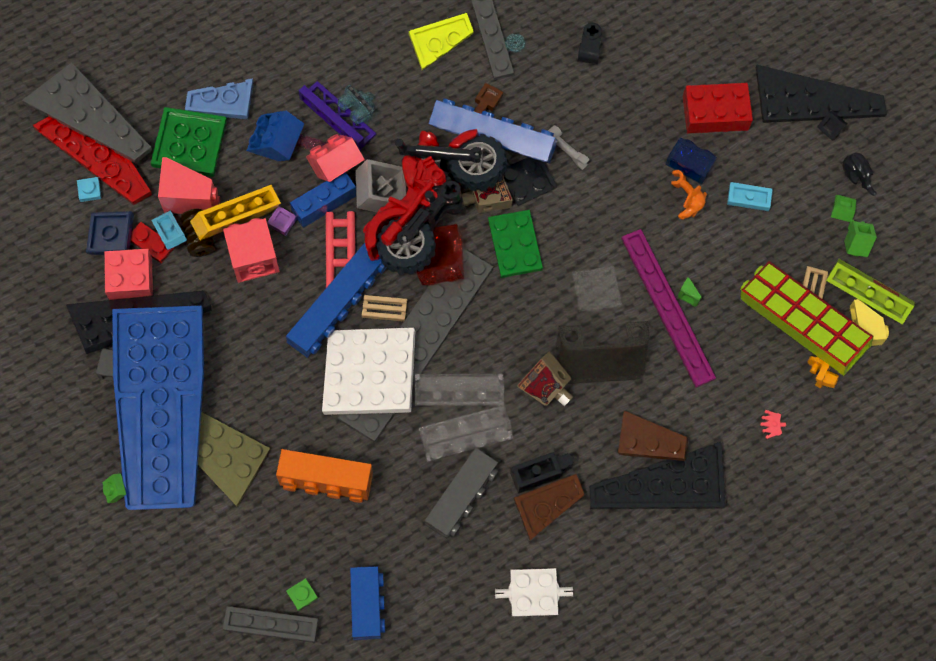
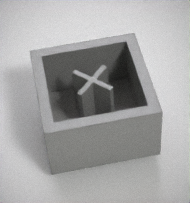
M368 159L356 169L357 208L378 212L381 207L389 202L388 199L390 197L398 200L403 199L406 196V182L402 167Z

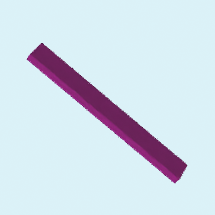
M639 229L622 236L621 239L695 388L714 381L716 377L642 230Z

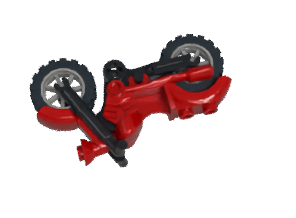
M472 129L459 134L450 142L448 147H439L436 136L426 131L420 132L417 146L406 145L402 139H397L395 145L399 149V154L404 155L401 161L408 191L401 200L390 197L388 199L389 202L381 207L372 220L364 226L365 246L370 260L376 261L380 258L385 267H388L391 272H398L400 275H404V273L409 275L415 274V271L418 270L420 272L424 269V266H428L431 263V258L435 256L436 243L433 234L435 226L445 213L456 215L464 208L459 183L464 189L470 188V191H476V189L485 191L488 187H495L497 182L500 183L503 175L506 174V153L502 148V144L499 141L496 142L495 138L491 136L486 137L484 134L479 136L478 130ZM483 152L489 154L485 157H482ZM491 159H494V162H493L492 165L489 164V163H486L487 161H489V160H491ZM444 171L450 172L454 176L455 181H451V178ZM391 249H399L396 254H393Z

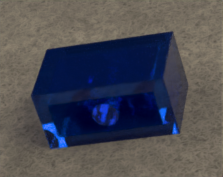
M680 137L670 152L665 165L674 170H680L685 176L702 185L714 166L717 157L709 150H703L692 141Z

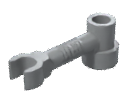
M554 125L548 130L554 133L553 137L558 140L556 145L572 158L573 162L583 170L588 165L589 158L568 145L560 137L562 132L557 126Z

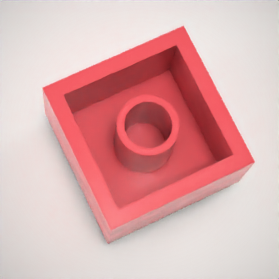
M338 134L327 139L328 143L322 147L318 145L312 148L310 154L306 156L317 177L327 182L332 181L365 160L352 137Z
M149 249L105 251V293L109 300L153 296L152 256Z

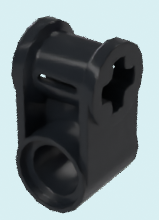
M590 22L583 29L578 62L598 64L602 29L597 23Z

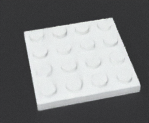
M415 329L334 330L329 336L327 343L323 414L411 412Z

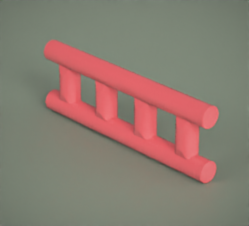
M353 211L347 212V219H334L333 212L325 213L326 288L335 278L334 267H344L356 253L355 212ZM334 227H347V238L334 239ZM334 247H347V258L334 259Z

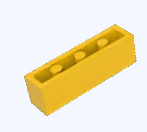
M272 185L200 211L190 222L199 240H203L223 232V229L228 228L232 224L241 225L252 219L273 212L281 202Z

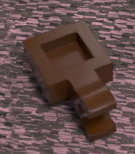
M485 83L475 98V103L478 106L474 112L482 114V111H487V109L493 112L503 97V92Z

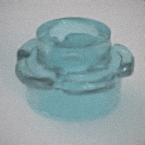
M510 34L505 41L507 49L511 52H519L525 47L524 38L520 34Z

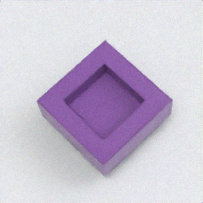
M278 206L268 220L267 225L286 236L296 222L297 216Z

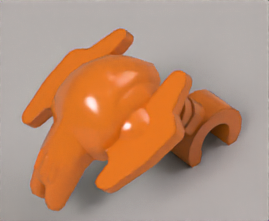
M675 170L672 174L680 178L677 181H672L671 184L676 188L682 187L688 194L684 203V208L686 209L678 217L680 219H686L691 216L694 218L698 211L704 207L707 193L701 191L700 185L694 189L686 180V176L680 170Z

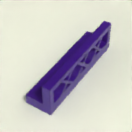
M318 81L309 89L305 85L299 89L300 99L337 133L352 137L359 150L376 136V133ZM317 88L323 93V100L313 93ZM335 103L338 106V113H335L326 104ZM341 117L352 118L353 126H350ZM356 130H365L369 135L364 139Z

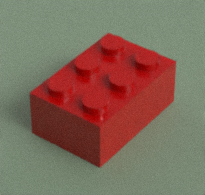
M748 83L690 85L685 87L683 104L687 134L749 130L753 119Z

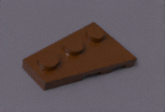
M624 411L618 449L619 455L679 461L686 460L688 444L686 436Z
M577 474L514 497V502L529 540L534 538L585 494Z

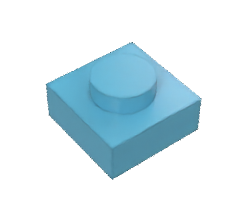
M98 177L77 180L80 202L102 199Z

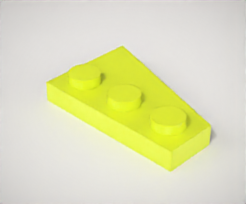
M467 13L410 30L409 36L421 69H425L470 37L474 31Z

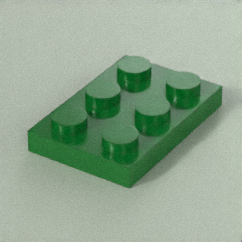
M530 210L488 217L501 278L543 270Z

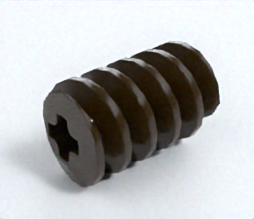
M202 209L188 210L182 213L180 217L183 222L184 235L187 239L185 241L188 245L187 251L192 257L205 256L215 251V247L211 245L214 242L213 239L208 237L199 240L190 222L198 212L203 211Z

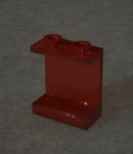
M458 225L435 227L432 231L436 243L435 256L431 258V263L428 266H424L422 271L419 272L417 270V276L421 284L434 285L440 282H454L458 279H464L463 240Z

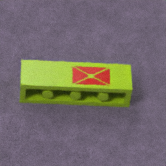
M838 259L826 280L902 325L914 307L915 302L841 259Z

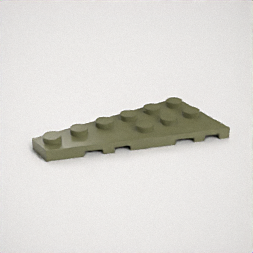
M201 412L198 466L232 503L238 507L271 449Z

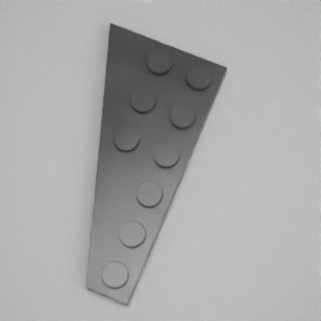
M72 62L22 100L23 104L39 110L43 115L54 118L60 124L85 137H90L96 143L107 146L114 150L115 153L134 163L139 162L152 151L151 146Z

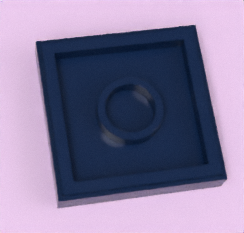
M131 211L91 213L86 253L90 255H105V251L130 250L134 214Z

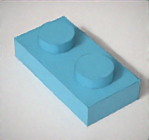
M731 182L727 205L769 211L772 189Z
M171 211L151 220L167 250L187 241Z

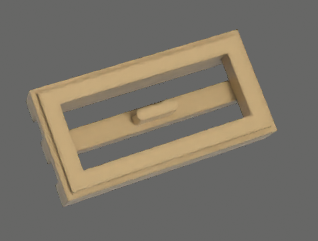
M807 266L803 286L807 288L810 273H814L810 289L814 293L818 274L822 275L818 296L822 299L828 271Z
M364 295L362 318L405 321L407 299ZM368 302L387 303V304H398V305H402V307H400V306H389V305H378V304H368ZM367 309L401 312V315L367 312Z

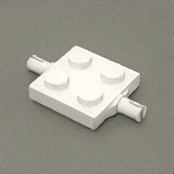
M556 569L510 570L511 582L509 589H495V593H504L495 594V599L509 598L512 606V616L558 615L559 596H573V592H564L573 591V587H559Z

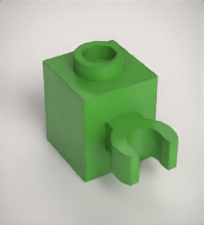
M851 219L848 226L849 231L844 240L847 254L868 257L877 238L873 224L863 221L856 222Z

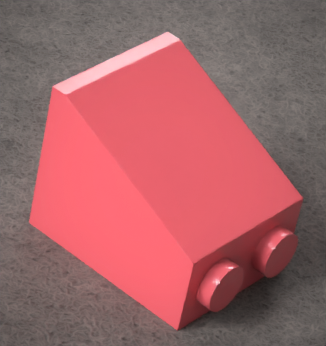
M162 157L158 198L164 213L171 211L175 214H182L191 209L206 210L220 204L218 189L214 187L212 179L167 157Z

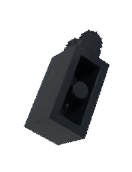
M554 452L511 467L510 474L518 494L560 479L561 473L569 471L573 467L574 457L568 453L555 457Z

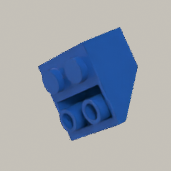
M288 111L261 115L257 120L256 129L249 139L246 151L276 161L290 160L304 123Z

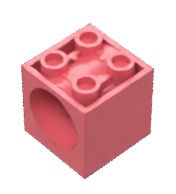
M255 218L248 223L241 225L232 224L228 228L223 229L238 283L280 272L266 218Z

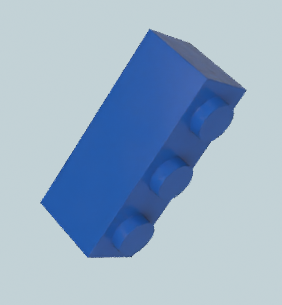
M345 172L332 181H325L290 202L292 213L297 216L298 222L304 228L323 217L326 212H331L355 198L356 186Z
M378 566L350 568L353 640L381 639V633H385V619H380V610H384V596H379V587H384L383 573H379Z

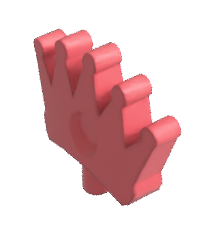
M765 410V413L769 414V416H762V419L768 422H762L760 425L769 427L762 430L763 433H771L766 436V439L780 436L782 434L781 427H786V422H780L781 414Z

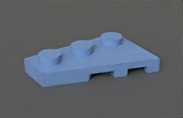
M253 78L245 80L246 82L234 84L232 82L227 83V86L217 88L212 86L188 91L185 110L227 118L248 119Z

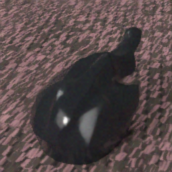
M860 153L848 155L843 161V170L846 177L854 184H857L858 180H860L862 188L867 189L871 195L875 196L877 192L871 186L870 174L873 175V171L869 162Z

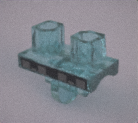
M351 85L346 86L344 94L338 98V106L344 111L349 107L354 110L351 112L350 117L355 124L363 121L368 124L372 121L371 116L374 113L373 107L375 106L372 102L374 95L371 92L365 94L362 91L357 92Z

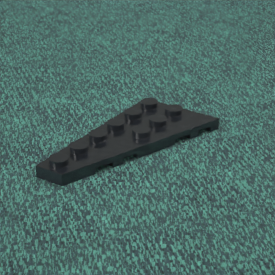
M756 65L755 67L763 123L823 120L832 110L842 119L885 117L887 115L884 95L761 65Z
M204 290L66 304L86 354L113 345L112 309L202 306L203 314L212 311L211 304Z
M721 441L687 453L685 461L667 459L649 465L646 468L634 470L628 474L590 485V510L724 509L725 491Z

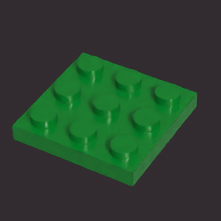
M164 107L151 166L161 168L162 157H167L199 174L214 177L227 123L226 117Z

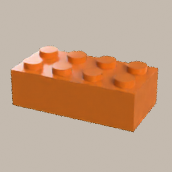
M281 449L276 476L280 486H283V489L287 491H296V488L304 489L305 493L310 495H318V492L327 493V497L340 499V496L349 497L350 501L362 503L363 500H368L373 472L371 464Z

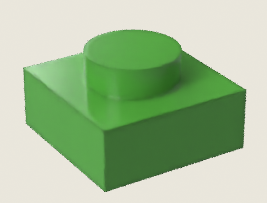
M113 474L102 482L103 493L106 496L107 503L117 502L126 495L121 474Z
M306 578L286 591L298 611L318 599Z

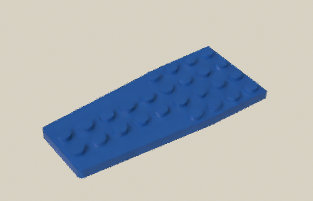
M180 306L112 309L113 380L122 477L126 491L124 496L125 507L128 510L192 508L196 500L204 381L203 307Z

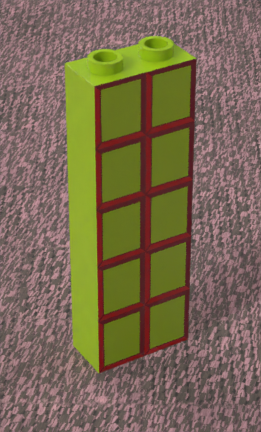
M770 261L764 266L761 265L756 270L754 277L750 281H745L741 286L742 301L843 376L872 345L873 335Z

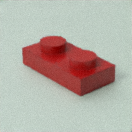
M142 222L132 231L131 242L140 249H149L151 256L161 264L175 248L167 250L160 235Z

